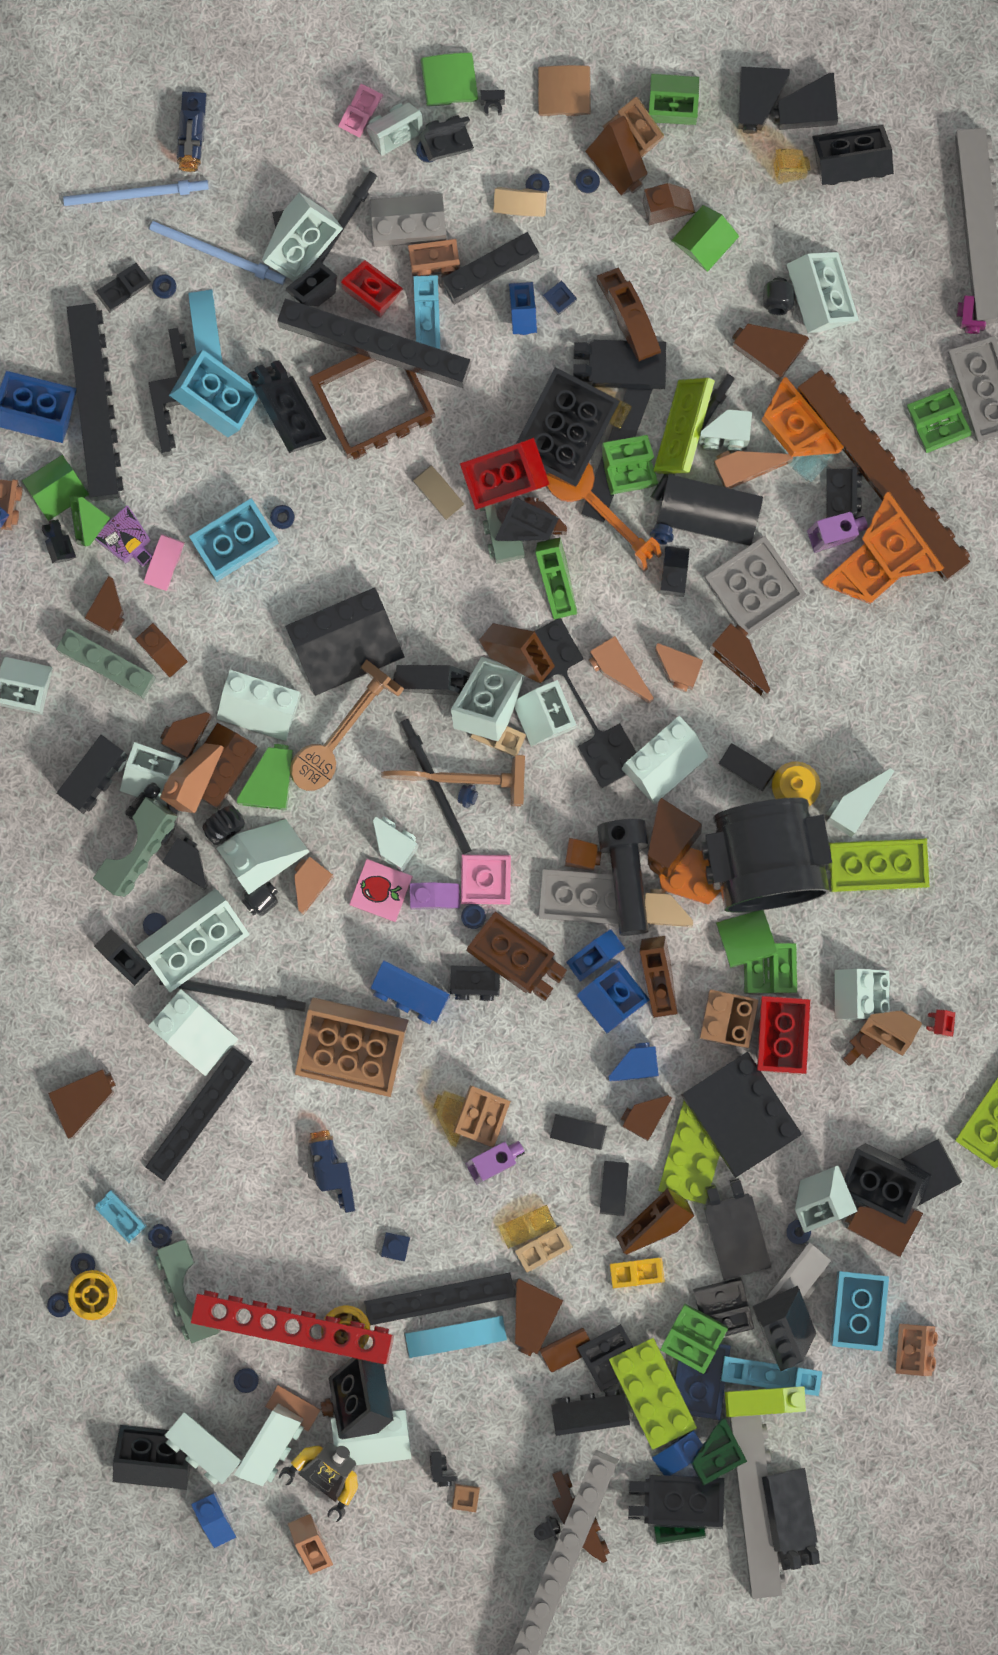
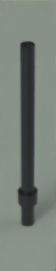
M369 171L360 187H356L352 193L353 198L338 220L343 229L309 269L318 262H324L360 203L365 202L368 197V191L378 177L375 173Z
M726 374L718 389L713 390L701 431L707 425L718 405H722L727 396L725 394L735 380L733 376ZM669 474L663 475L650 496L657 502L662 497L666 477Z
M409 718L401 721L400 724L408 739L406 742L409 749H413L423 772L433 774L434 770L423 750V742L420 736L416 735ZM427 780L462 854L471 852L468 841L440 783Z
M189 980L177 987L189 991L275 1006V1009L283 1011L286 1008L305 1012L306 1002L287 999V996L277 994V997Z

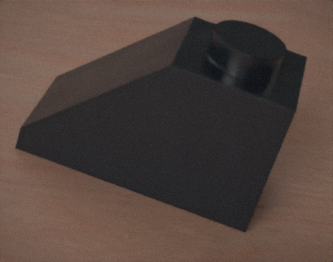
M318 262L287 286L286 291L301 304L319 307L336 293L337 275L322 262Z
M665 547L660 594L684 597L690 549Z
M177 837L162 863L205 890L208 885L201 854L196 849L198 844L187 837L184 840Z
M112 929L94 945L134 986L152 969Z

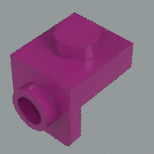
M965 295L962 302L957 304L956 317H961L960 329H965V333L979 334L980 331L985 330L986 322L972 320L974 296Z

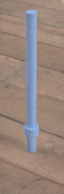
M181 180L176 184L63 196L64 206L175 193L188 195L192 191L209 190L208 180L194 182Z
M152 221L149 230L250 271L255 274V277L263 280L266 278L281 285L286 280V276L270 270V267L262 263L258 265L155 221Z

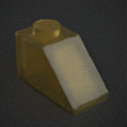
M775 150L773 166L778 184L801 180L807 177V171L811 170L808 156L804 157L802 150Z
M444 1091L443 1095H437L433 1108L437 1109L436 1115L451 1146L456 1148L460 1135L454 1133L453 1130L465 1098Z

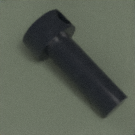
M622 819L602 823L597 826L600 852L610 853L619 935L632 936L647 933L648 923L639 850L648 847L645 820Z

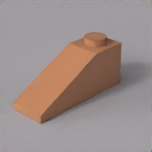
M726 451L716 456L717 460L714 461L713 465L723 487L731 489L792 463L793 457L782 453L744 451L731 453Z
M616 636L590 651L592 658L588 660L595 672L600 670L602 675L647 703H651L654 700Z
M204 743L169 776L160 798L178 811L195 813L224 747Z

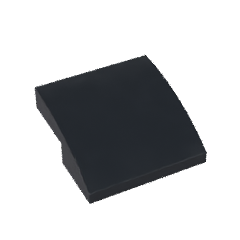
M940 1139L900 1159L932 1174L918 1206L962 1183Z
M741 1277L693 1289L698 1311L729 1327L725 1336L754 1329Z
M620 1324L578 1347L600 1391L619 1382L609 1359L633 1348V1345Z

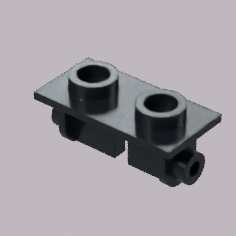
M550 1515L545 1517L547 1522L538 1525L534 1530L535 1538L540 1541L554 1536L556 1541L559 1538L558 1534L561 1533L557 1519H551Z

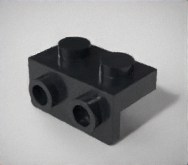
M451 965L450 996H455V1000L469 1001L470 996H480L479 1001H494V997H499L500 975L488 966Z

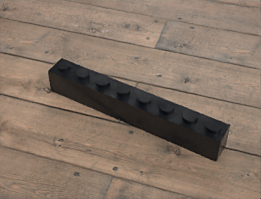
M286 298L277 319L279 328L460 388H464L471 368V359Z
M96 303L67 306L89 497L91 501L121 498L120 491H124L123 477H118L117 467H121V458L119 452L115 453L114 443H118L117 429H112L111 423L112 419H116L114 405H109L108 396L113 395L111 381H106L105 373L110 372L108 357H103V348H107L105 333L101 334L100 325L104 324L103 311L98 310Z

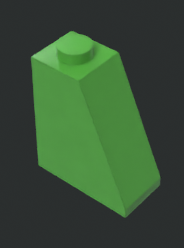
M274 744V748H267L237 798L238 805L287 810L291 779L290 767L294 754L293 750H288V745Z

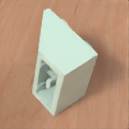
M726 410L701 431L698 445L704 444L703 449L718 450L721 438L723 439V447H727L730 452L747 449L750 441L752 412Z
M4 657L0 667V706L42 715L53 667Z
M558 680L534 689L516 700L514 708L531 747L576 729V722Z
M134 742L126 763L120 792L138 797L141 792H144L147 785L156 783L161 790L154 799H157L167 807L168 803L162 800L160 796L169 776L182 765V759Z
M384 816L381 819L375 817L373 823L381 858L403 872L418 849L416 837L406 830H403L402 833L395 829V823Z
M871 969L835 970V1019L867 1020L871 1014L889 1012V971Z
M838 1165L800 1180L795 1211L804 1233L857 1212Z

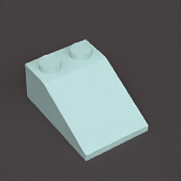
M409 102L405 105L401 103L390 109V113L383 117L381 115L374 117L369 121V125L366 126L367 132L380 155H385L417 137L423 131L422 114L420 110Z
M299 192L283 211L262 261L287 278L295 281L311 267L343 228L330 212Z
M481 657L451 708L453 728L499 741L509 723L525 676L497 661Z
M888 769L843 796L840 801L835 799L826 813L829 816L827 823L852 838L894 773V770Z
M286 819L238 833L216 848L248 894L309 853V850Z
M182 989L148 1026L205 1076L238 1040Z

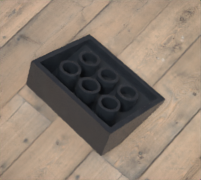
M555 367L516 444L534 438L547 476L577 487L620 400Z
M375 587L285 626L315 696L366 675L367 673L361 668L366 660L379 669L405 658Z
M748 1051L681 1094L735 1178L802 1135L763 1073L757 1071V1064Z

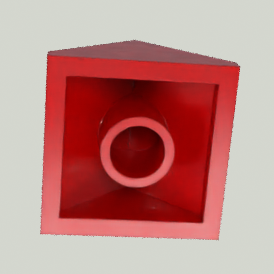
M366 260L341 281L342 290L379 318L383 316L403 290L401 286Z

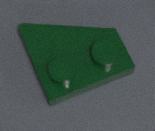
M725 1418L719 1420L691 1461V1465L702 1485L747 1462Z

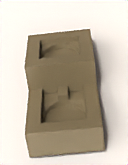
M432 465L412 480L445 520L464 505L462 500Z

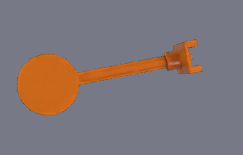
M589 463L577 487L547 476L550 483L547 487L553 496L566 502L585 499L632 545L631 548L636 552L637 564L644 572L648 569L646 560L651 559L653 553L658 558L662 556L660 545L653 537L647 542L642 538H638L591 492L595 477L593 468Z

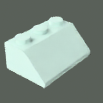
M838 252L806 254L787 264L789 277L794 286L796 300L799 304L807 333L822 332L859 321Z
M230 670L222 692L216 719L287 741L301 693Z
M678 716L624 764L622 770L655 805L705 761L708 755L696 733Z
M278 1403L234 1475L260 1486H263L266 1481L271 1483L278 1472L275 1466L279 1459L284 1462L291 1450L288 1447L291 1439L297 1440L304 1429L300 1425L303 1418Z
M406 1409L393 1410L394 1420L377 1434L343 1440L338 1437L336 1419L332 1417L333 1443L336 1447H347L350 1451L349 1457L356 1461V1465L412 1459Z
M186 1412L181 1415L165 1434L168 1438L166 1444L176 1452L181 1449L188 1456L185 1460L194 1468L200 1465L207 1471L204 1476L215 1485L217 1482L223 1484L242 1462L238 1456Z

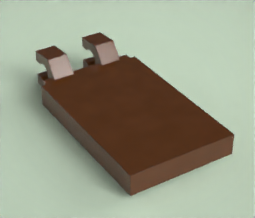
M497 912L493 913L466 949L468 953L517 988L530 994L533 991L543 1001L548 999L554 989L542 980L544 975L547 973L551 979L560 983L567 972V969L553 959L555 953Z

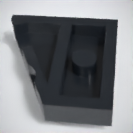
M514 497L495 540H550L559 517Z

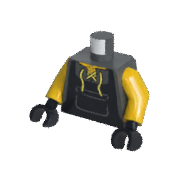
M329 1442L323 1447L318 1445L304 1448L291 1462L292 1466L284 1467L279 1474V1479L283 1474H288L290 1478L285 1485H290L294 1480L295 1472L298 1470V1475L334 1502L338 1500V1504L334 1505L327 1513L328 1517H330L334 1510L339 1513V1518L336 1522L345 1516L344 1507L349 1505L358 1489L357 1474L354 1472L356 1461L349 1457V1449L345 1446L336 1447Z

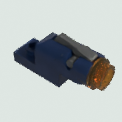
M182 92L176 162L181 171L196 172L198 171V166L201 165L207 93Z
M329 1130L310 1133L308 1178L316 1181V1185L322 1192L341 1189L342 1193L338 1194L340 1209L345 1208V1213L356 1211L348 1162L337 1163L339 1157L334 1147L333 1136H330Z

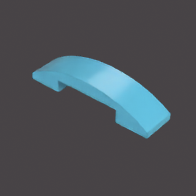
M438 275L414 276L416 342L440 349Z
M213 290L188 293L196 354L204 350L223 364Z
M503 1316L405 1333L409 1358L507 1340Z
M724 1356L721 1381L764 1388L804 1386L805 1394L819 1396L823 1371L791 1367L780 1371L777 1364Z

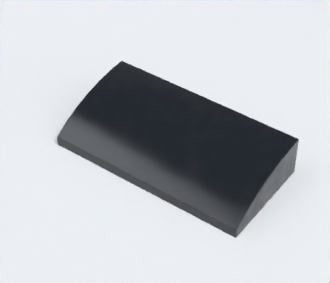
M669 474L666 477L656 524H665L674 529L750 546L755 534L763 496Z

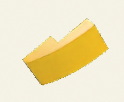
M662 1257L610 1264L613 1289L665 1282Z

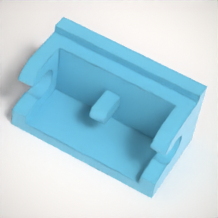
M112 1190L95 1205V1209L128 1243L147 1226Z

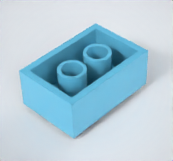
M204 350L191 357L169 395L227 438L241 429L259 398L254 386Z
M252 498L189 536L216 582L279 544L278 539Z
M837 1271L830 1346L882 1351L889 1276Z

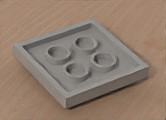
M766 536L705 576V580L735 623L748 633L746 637L807 596Z

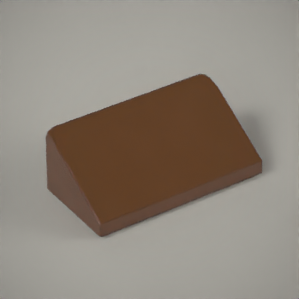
M580 1328L541 1348L539 1351L552 1373L582 1358L578 1347L589 1342L590 1339L585 1329Z

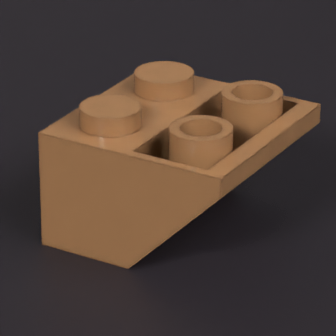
M710 989L699 1039L749 1048L759 1000Z

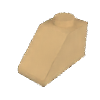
M650 889V893H645L648 924L693 927L692 918L670 894H665V890Z

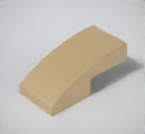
M497 187L494 193L493 212L544 217L546 214L547 192L526 188L517 190Z
M508 726L499 741L474 734L470 735L471 739L511 756L518 755L526 737V734Z
M559 1226L515 1252L528 1273L571 1249L573 1246L563 1228Z

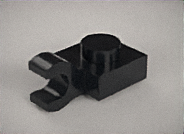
M58 519L50 520L49 524L41 526L43 534L48 537L45 540V544L52 564L76 558L69 535L62 534L61 524Z

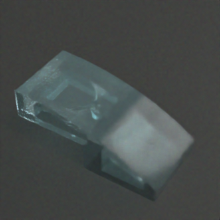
M838 453L802 456L792 469L811 484Z

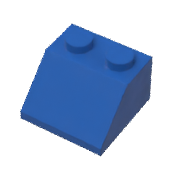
M621 962L615 964L577 994V997L606 1033H609L650 1001Z

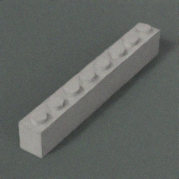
M986 128L957 130L955 144L971 293L974 296V320L985 321L986 324L998 323V230L996 226L998 206H994L993 198L997 196L996 182L991 180V173H994L993 158L989 159L988 150L992 149L991 135H987Z
M761 1415L730 1417L731 1431L747 1460L746 1463L736 1467L751 1598L782 1596V1589H786L785 1575L780 1574L779 1564H781L780 1551L774 1552L762 1482L763 1476L772 1475L768 1474L767 1464H771L770 1450L765 1449L764 1439H768L767 1425L762 1424Z

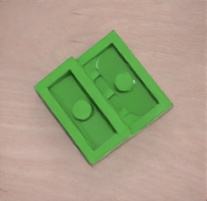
M453 53L421 58L427 106H444L452 103L475 102L478 100L472 53Z
M952 387L907 405L926 453L971 436V430Z
M648 435L602 443L604 468L611 495L651 488L658 484L652 464L654 454Z
M764 910L716 922L730 968L778 953Z
M775 943L778 953L764 958V965L763 958L745 963L744 994L797 993L796 943Z
M685 1303L660 1350L704 1374L729 1327Z

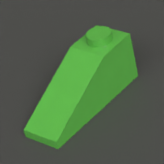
M561 537L537 542L535 553L553 619L576 615L578 612Z

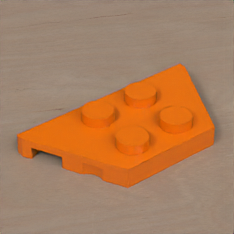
M784 377L761 421L791 457L840 453L844 446L788 378Z
M887 492L862 538L890 579L943 570L944 567L892 494Z
M864 544L827 576L821 584L871 604L901 577L890 579L867 545Z
M690 848L668 878L662 874L659 875L661 889L665 890V892L709 905L721 892V889L713 890V884L708 885L705 870L706 866H709L708 860H703L702 851Z

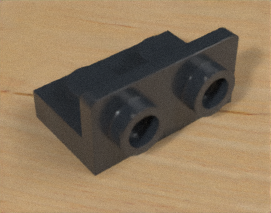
M459 115L448 118L445 122L440 123L439 120H435L425 125L426 128L419 134L429 161L466 153L474 148L466 129V125L470 122L469 116L460 118Z
M857 467L826 470V518L851 512L853 517L856 518L857 512H861L862 499L857 497V488L862 486V474L857 473Z
M440 1449L430 1450L432 1482H436L437 1487L453 1486L452 1481H458L456 1473L442 1474V1471H447L445 1454L441 1455Z

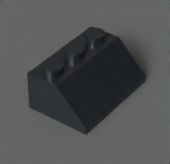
M884 125L812 136L818 175L822 185H836L846 181L857 182L866 178H882L886 175L894 174L892 147Z
M100 735L56 794L82 814L86 811H91L97 803L96 798L100 792H105L111 785V778L116 771L120 772L125 767L128 755L110 740Z
M865 1143L856 1148L844 1180L852 1199L906 1224L921 1201L932 1174Z
M797 1285L752 1306L769 1350L780 1371L803 1362L817 1334Z
M351 1358L328 1378L338 1437L340 1439L377 1434L394 1420L384 1364Z
M619 1389L604 1391L605 1396L595 1397V1393L580 1395V1400L570 1401V1397L556 1398V1403L551 1404L555 1435L560 1436L630 1425L625 1393L620 1394Z
M120 1425L113 1459L112 1482L187 1490L191 1464L185 1460L188 1456L181 1449L176 1452L166 1444L168 1438L165 1434L169 1430Z

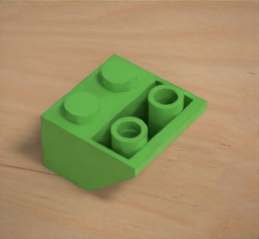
M651 74L649 114L655 123L696 125L699 77Z

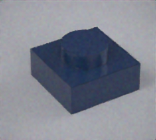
M562 280L543 295L545 301L558 316L577 301L576 296Z
M386 1232L381 1257L405 1262L410 1237Z

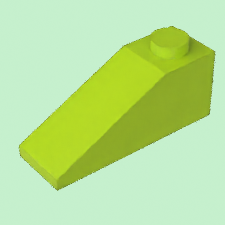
M804 1386L725 1392L726 1417L806 1412Z

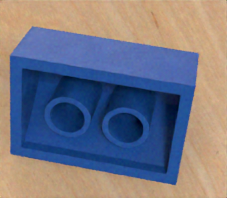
M6 371L0 386V428L63 443L70 424L77 392L76 388Z
M384 960L371 986V989L375 991L373 996L385 1002L388 998L397 1002L396 1008L406 1013H409L410 1010L418 1013L417 1018L429 1025L432 1021L438 1022L450 999V994Z

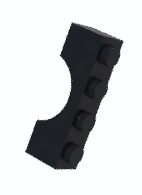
M526 232L443 277V285L455 305L477 293L492 280L511 271H517L538 260L539 251L529 233Z

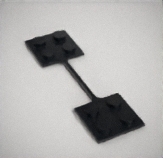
M558 618L535 630L536 635L555 665L542 682L555 675L563 676L594 730V736L577 747L602 789L626 776L622 767L637 752L620 723L606 731L599 730L567 674L570 667L581 662L584 658L562 619Z

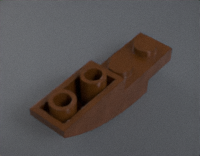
M619 267L597 275L596 281L618 318L617 324L638 361L661 353L653 327L631 281H626Z
M559 1470L552 1473L561 1497L552 1500V1503L561 1521L565 1524L576 1497L572 1498L569 1488H572L573 1485L568 1473L563 1475L562 1471ZM595 1516L582 1548L604 1563L607 1562L606 1555L610 1554L605 1540H599L597 1531L601 1529Z

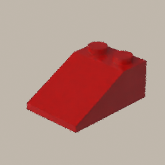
M534 438L460 463L475 510L550 485Z

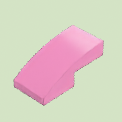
M361 83L338 127L360 138L380 103L383 94Z
M162 534L143 583L167 591L185 542Z

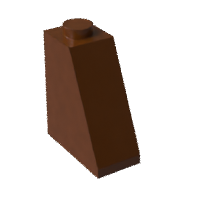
M623 115L610 122L585 151L621 196L629 191L635 193L643 186L641 181L648 175L627 119Z
M670 183L644 189L643 207L649 226L696 213L689 189Z
M748 323L744 329L739 327L732 337L734 340L732 347L780 381L808 343L809 337Z
M492 623L479 639L490 658L537 683H542L555 667L535 631Z
M661 798L658 802L648 852L647 865H649V868L655 874H662L668 878L701 835L702 823Z
M102 1069L48 1093L68 1139L74 1138L115 1093L112 1087L116 1086L111 1072L106 1074L105 1070Z
M857 1207V1212L847 1216L845 1222L848 1224L847 1230L895 1256L901 1257L923 1213L914 1211L908 1222L904 1224L870 1207Z
M518 1279L516 1283L515 1344L519 1345L518 1351L531 1357L532 1353L538 1354L563 1300L521 1279Z

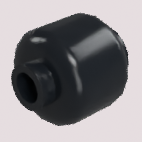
M777 277L773 281L767 282L763 289V307L772 315H785L794 306V286L782 277Z
M268 881L250 894L244 890L242 893L244 898L242 903L253 916L256 914L264 916L278 904V899L275 896L278 891Z

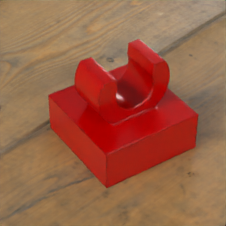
M936 1009V1013H928V1017L935 1018V1025L933 1027L926 1026V1029L934 1032L936 1035L953 1037L956 1012Z

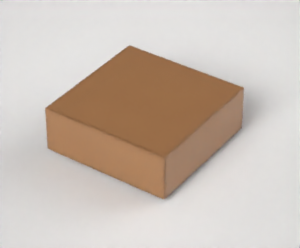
M455 1484L452 1509L476 1512L480 1487Z

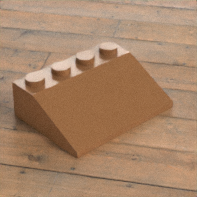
M313 997L307 1012L295 1075L391 1097L409 1020Z

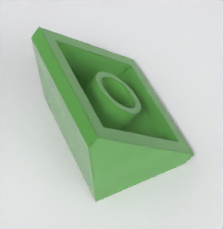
M702 205L671 241L708 272L739 238V235L722 214Z
M63 454L22 480L48 521L71 507L70 495L83 498L89 495Z
M70 495L76 544L90 546L110 517L85 498Z

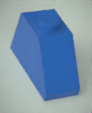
M533 282L510 283L509 292L513 334L528 335L530 333H537Z
M612 929L593 940L566 963L581 982L626 948Z
M650 1042L635 1044V1048L630 1049L609 1075V1082L658 1077L656 1046L650 1047Z
M693 1430L653 1456L652 1459L663 1475L671 1476L691 1464V1461L703 1444Z
M216 1492L191 1504L202 1529L214 1548L237 1538Z

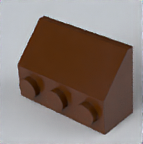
M217 722L204 743L221 745L224 749L202 800L219 810L258 751V747L238 733Z

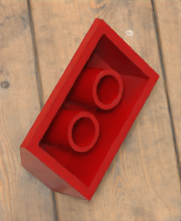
M761 996L757 1071L798 1075L807 1074L811 999Z

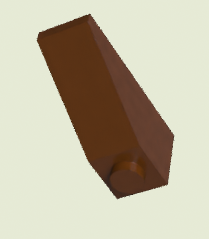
M666 936L641 939L640 956L653 1018L676 1015L678 1010Z
M667 1188L616 1238L623 1253L627 1255L677 1233L695 1215L686 1199Z

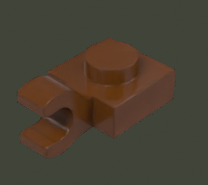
M859 1031L849 1041L854 1048L842 1060L848 1066H851L861 1054L868 1059L880 1047L881 1043Z

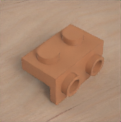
M456 239L408 245L412 276H432V273L441 272L442 275H449L460 269Z

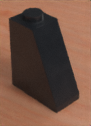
M741 67L738 129H743V133L755 134L757 130L763 129L789 79L790 69Z
M828 73L778 101L777 109H773L774 124L778 123L779 130L837 125L838 111L834 73Z
M396 665L393 680L404 688L402 692L459 696L470 677V672L451 665Z

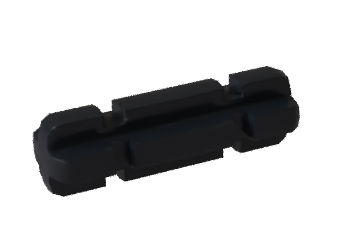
M156 783L147 785L144 792H141L132 802V805L126 809L125 814L129 816V819L133 820L132 817L145 797L154 799V797L158 796L161 789Z

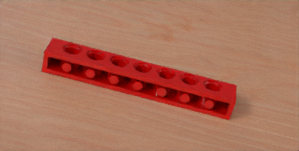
M204 1290V1294H197L191 1324L386 1365L389 1363L394 1335L389 1334L388 1328L375 1326L374 1330L364 1329V1323L350 1321V1325L340 1323L341 1318L326 1316L325 1320L315 1318L316 1313L303 1310L301 1315L291 1313L292 1308L277 1305L276 1310L267 1308L268 1303L255 1300L250 1305L242 1303L243 1298L229 1295L228 1300L218 1298L219 1293ZM218 1304H222L226 1308V1315L221 1319L217 1318L214 1314V1309ZM243 1309H247L251 1314L249 1322L245 1324L241 1323L238 1318L239 1312ZM267 1314H271L275 1318V1324L270 1329L263 1325V1318ZM292 1319L299 1323V1330L295 1334H291L287 1330V1324ZM317 1324L321 1325L324 1329V1334L320 1339H315L311 1334L312 1327ZM341 1329L348 1333V1340L344 1344H339L335 1337L336 1333ZM364 1335H369L373 1340L372 1346L367 1350L363 1349L360 1345V1339Z

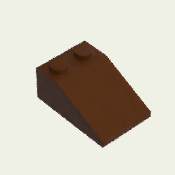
M730 623L711 645L709 652L765 700L770 692V687L752 644L746 637L748 633L738 624L734 627Z

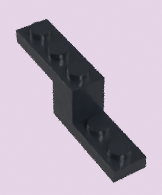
M178 328L168 329L177 377L148 382L163 457L173 455L172 449L176 448L174 434H169L167 425L172 424L169 410H164V408L182 405L169 395L190 361L189 357L184 358L183 349L187 348L185 335L180 334Z

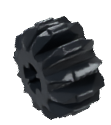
M231 805L225 806L215 814H212L210 818L206 819L202 828L208 840L214 845H219L241 831L245 822L238 809L236 810Z

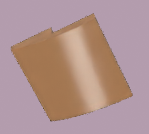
M563 65L538 67L539 115L555 116L565 114L566 116H580L591 114L590 66Z
M638 97L633 98L617 111L618 114L602 126L605 128L610 122L624 115L641 157H644L664 138V134Z
M470 1085L453 1132L493 1148L511 1101Z

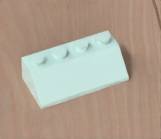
M215 888L136 947L166 989L172 992L250 934L226 899Z

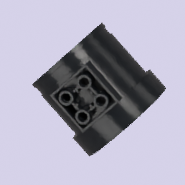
M781 798L759 801L733 807L713 816L716 833L705 835V842H701L703 860H708L709 866H706L705 870L708 885L713 884V890L721 889L724 911L743 913L787 907L818 899L830 892L826 871L831 870L832 858L824 814L811 816L808 810L809 803L807 799Z

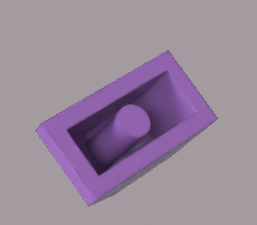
M436 882L410 883L411 910L460 908L459 884Z

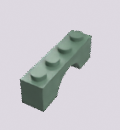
M496 503L480 508V512L485 511L487 519L482 521L485 535L490 534L492 544H487L490 559L495 558L496 564L525 558L522 541L495 540L502 525L495 511Z
M69 628L56 648L58 653L99 673L143 700L156 679L153 674Z
M145 797L132 817L138 833L134 849L122 859L106 858L93 879L111 894L126 897L134 889L135 881L139 875L147 869L148 861L152 855L160 849L161 841L165 835L173 829L174 822L178 816L157 799Z
M185 1239L158 1249V1255L155 1256V1260L159 1270L164 1269L167 1279L163 1281L168 1294L173 1293L176 1302L172 1303L176 1316H181L184 1322L181 1330L185 1340L190 1339L192 1344L221 1333L220 1329L191 1324L194 1304L190 1302L185 1294L184 1278L188 1269L195 1261L187 1240Z

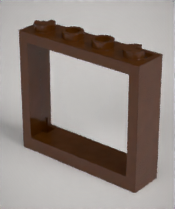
M357 354L309 377L347 459L351 457L354 460L359 459L367 454L366 450L374 446L376 449H380L388 445V440L395 436L401 439L411 433L410 429L416 426L424 428L433 423L432 419L435 418V412L415 372L404 369L425 413L353 447H350L322 386L376 360Z

